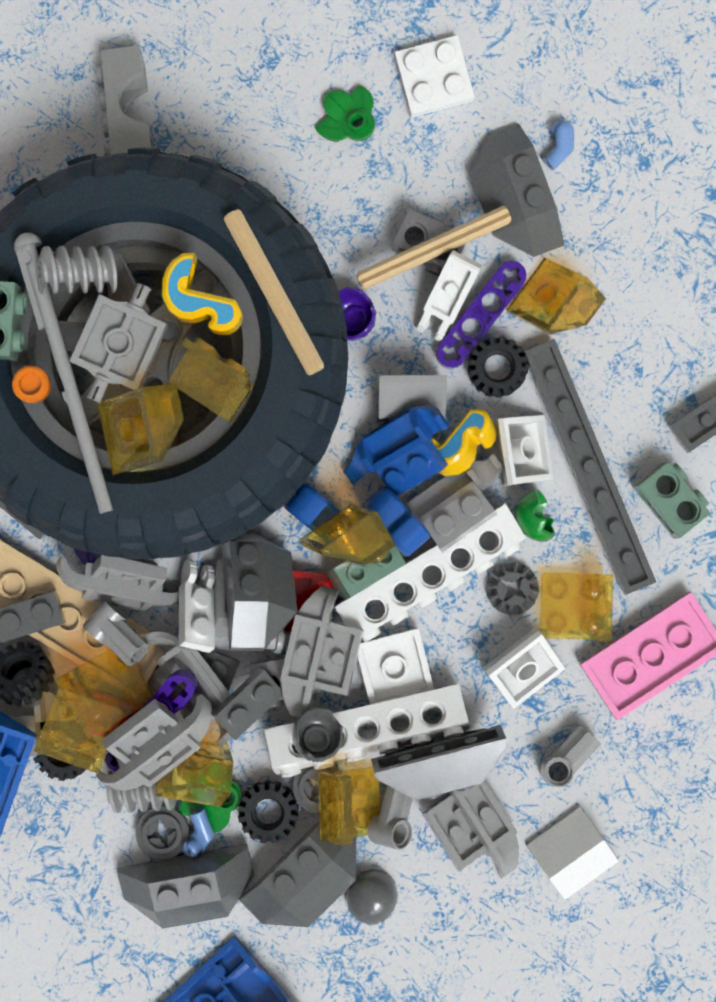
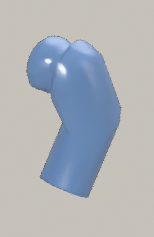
M561 119L556 120L551 126L556 146L543 158L544 163L551 170H555L574 150V128L570 122H565Z
M204 807L196 808L189 813L195 829L188 840L184 842L183 851L192 858L198 854H203L214 837V831Z

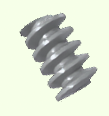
M103 245L99 255L94 246H88L84 254L79 246H73L69 255L64 246H58L55 255H53L49 246H44L41 249L37 262V284L40 294H43L46 283H50L54 294L58 293L60 283H65L68 293H73L75 283H80L83 293H87L90 282H94L98 293H102L105 282H109L112 292L116 291L117 265L109 246Z
M175 768L172 777L168 778L166 774L149 788L142 785L135 789L121 791L107 786L108 804H111L114 813H120L123 804L127 812L131 813L135 810L136 804H138L140 811L146 812L150 802L154 811H160L164 801L167 810L173 811L177 801V775ZM108 771L107 775H111L112 771Z

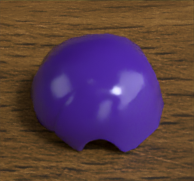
M350 287L339 289L347 326V341H356L366 337L374 328L377 312L372 300L360 289Z

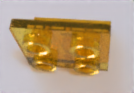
M197 337L193 343L185 338L182 345L187 352L167 382L230 423L254 387L248 379L250 373L247 372L248 370L231 358L226 363L219 360L218 356L220 354L216 352V349Z
M542 573L540 633L546 639H583L612 642L613 575Z
M111 649L55 680L87 738L139 710L153 696L136 664L134 663L132 666L126 665Z
M60 687L43 729L40 730L34 751L99 774L108 752L105 750L102 739L118 727L123 710Z
M373 767L319 773L320 840L337 845L353 844V837L368 835L370 820L375 815L380 814L379 781L375 778Z

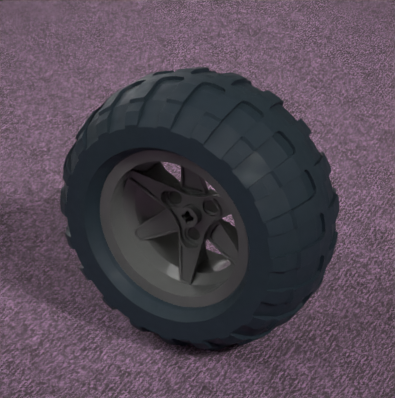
M130 148L128 153L97 157L95 153L67 161V168L54 172L42 180L32 178L12 192L15 198L0 211V281L17 283L23 288L22 293L27 295V311L25 315L20 317V329L24 330L25 336L23 351L18 352L17 361L0 360V501L6 505V509L17 519L27 525H31L45 535L61 541L62 544L74 549L109 557L137 560L174 558L205 551L237 539L287 504L301 485L308 479L327 450L339 419L341 407L343 406L349 361L347 326L338 287L318 249V245L304 225L300 224L268 189L255 181H248L241 175L227 170L221 163L199 155L187 157L163 153L159 148ZM237 209L242 211L324 363V368L313 375L306 374L224 222V216L229 212ZM23 233H33L41 239L42 245L36 247L38 255H40L41 249L44 246H49L53 255H55L58 246H64L68 255L73 246H79L83 254L88 246H94L98 255L103 245L109 246L117 265V289L115 292H112L109 282H106L109 299L118 302L129 303L137 283L131 271L158 270L165 272L171 261L182 253H195L197 264L190 290L234 299L243 315L241 326L231 333L232 361L183 343L193 323L182 322L173 316L165 303L151 313L145 301L142 309L149 316L164 323H175L177 325V333L171 339H162L140 391L136 392L123 385L108 384L100 404L86 397L91 389L92 382L81 396L114 509L110 512L99 514L68 405L62 397L61 392H65L55 365L45 328L39 330L16 251L14 250L16 238ZM90 282L88 292L96 287L94 282ZM47 283L66 350L74 352L86 323L70 322L68 318L87 293H83L80 283H75L73 293H68L65 283H60L58 293L54 294L50 283ZM0 294V310H2L7 304L6 294ZM0 330L1 346L4 342V333L2 330ZM25 366H36L44 370L51 380L49 395L39 403L22 401L13 391V377L19 369ZM153 380H160L164 386L163 392L158 397H149L147 394L148 384ZM173 382L227 384L220 399L209 414L194 427L179 435ZM135 395L156 442L130 443L119 441L103 435L91 425Z

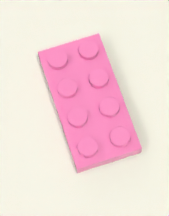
M688 592L579 665L613 717L619 720L715 657L716 629L693 594Z

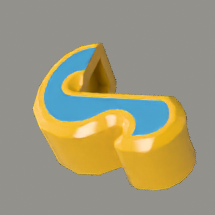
M182 253L173 259L166 268L162 281V298L170 313L182 322L194 324L212 318L208 323V327L215 334L229 335L235 332L243 321V315L236 300L190 290L197 264L195 253Z
M469 410L442 445L432 437L430 438L448 464L439 474L454 476L463 473L474 462L477 445L482 444L485 449L493 445L497 438V428L485 410Z

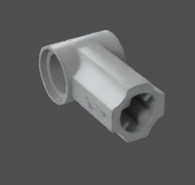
M104 600L84 622L83 627L100 643L106 644L126 665L132 666L147 654V649L150 645L126 622V616L109 601Z
M578 724L556 750L542 760L539 769L541 777L552 786H566L571 782L575 772L596 751L601 743L583 726ZM555 762H561L564 766V774L559 779H551L549 776L550 766Z
M386 785L380 814L375 815L368 825V837L371 842L398 850L407 847L412 838V827L407 820L413 798Z

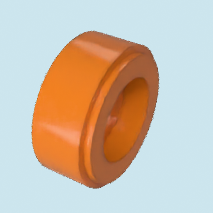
M25 366L14 375L12 388L15 395L22 401L39 403L49 395L51 380L44 370L36 366Z

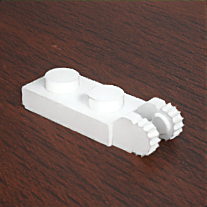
M452 250L423 308L425 312L416 330L423 333L431 321V316L434 315L443 320L434 338L441 342L449 325L454 323L482 265Z
M187 559L181 569V586L179 587V646L210 653L215 649V599L213 589L215 568L212 565H204L200 573L199 585L194 584L197 577V563Z

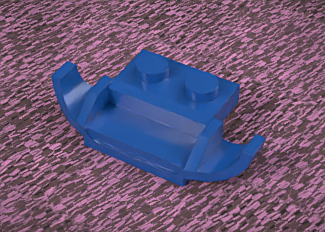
M413 405L367 433L355 448L354 455L343 472L349 481L354 484L367 473L376 471L387 488L398 496L439 473L448 465L430 438L438 431L448 429L451 424L438 408L427 405Z

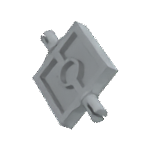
M137 283L129 303L114 301L99 294L69 361L88 370L95 377L91 389L86 396L87 398L101 404L108 384L123 385L136 392L140 391L168 328L166 323L149 316L142 309L151 291L149 287Z

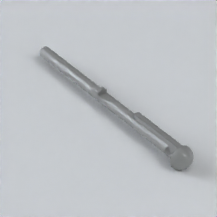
M23 233L16 238L14 250L16 251L38 329L42 330L45 328L55 365L65 392H61L62 397L68 405L99 514L110 512L114 509L47 283L45 284L43 294H40L38 290L37 262L39 255L36 247L42 245V241L33 233Z

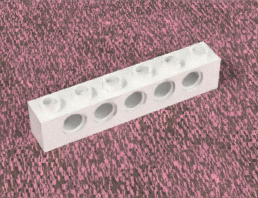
M504 504L495 509L497 515L443 553L435 545L361 592L335 606V609L346 626L364 630L362 640L367 642L381 633L378 627L390 621L392 625H395L410 616L407 610L416 604L423 608L437 600L438 598L435 593L444 587L452 591L466 582L463 577L464 575L473 570L477 574L487 570L494 565L492 559L502 552L505 557H508L522 548L520 542L526 539V536L507 505ZM486 531L492 532L497 538L495 548L490 551L484 550L479 544L480 536ZM458 548L464 549L469 555L467 565L462 568L455 567L451 562V554ZM430 565L436 566L441 572L440 580L434 585L426 584L422 578L423 570ZM403 582L408 583L413 589L412 597L405 602L398 601L394 596L395 587ZM379 600L384 604L385 611L380 618L373 619L366 614L365 607L369 601Z
M456 684L333 713L337 721L343 726L344 741L336 755L323 762L308 761L295 753V746L292 740L295 722L264 729L273 771L276 775L282 774V777H291L300 774L303 768L314 766L316 770L332 767L334 765L333 761L347 759V762H355L365 759L367 753L379 751L380 754H389L398 751L401 745L412 743L413 747H419L431 743V738L444 736L445 739L462 736L465 730H469V721L460 685ZM430 711H437L442 715V718L436 724H428L424 721V716ZM400 718L406 719L410 724L405 731L397 732L391 728L395 720ZM366 726H372L377 729L376 735L368 740L362 739L359 736L361 729Z

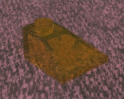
M544 258L507 307L506 311L549 334H555L587 325L606 298L588 277Z
M176 384L140 387L105 400L101 404L97 403L112 474L116 475L164 459L184 420Z
M353 503L299 539L302 546L324 556L364 564H375L387 557L388 551L396 546L378 513Z
M203 738L200 741L201 748L157 781L155 796L221 807L231 793L234 761L229 744L226 743L220 747L216 740Z

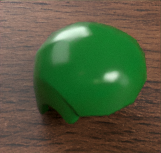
M537 488L525 494L517 502L514 509V518L524 535L534 541L547 542L555 536V531L552 527L554 519L543 516V510L548 502Z

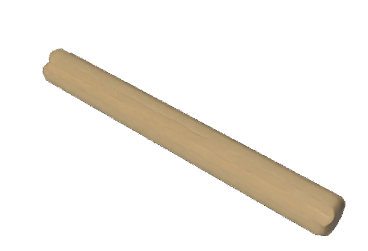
M506 206L494 209L357 273L359 284L363 289H368L509 224L512 220Z
M237 209L229 212L224 216V222L306 374L313 375L324 368V363L242 211Z

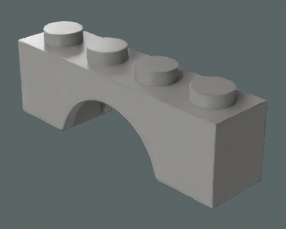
M140 45L101 50L102 64L96 65L99 84L104 85V90L99 91L102 111L107 113V117L101 118L105 138L109 137L110 143L104 144L105 156L128 153L130 148H154L149 124L133 120L126 115L130 104L136 98L148 92L146 68Z

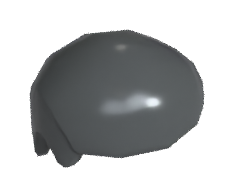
M314 707L305 711L293 727L292 740L295 749L308 761L323 762L336 755L342 746L343 726L334 717L333 711L329 709Z
M376 869L360 872L356 876V881L349 887L346 896L349 912L357 921L368 925L383 923L394 911L397 903L398 892L395 881L387 873Z

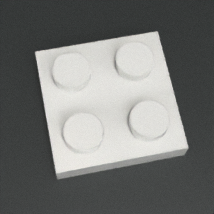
M458 35L395 52L394 56L411 118L474 101L475 97Z
M419 628L361 642L358 660L370 705L434 690Z

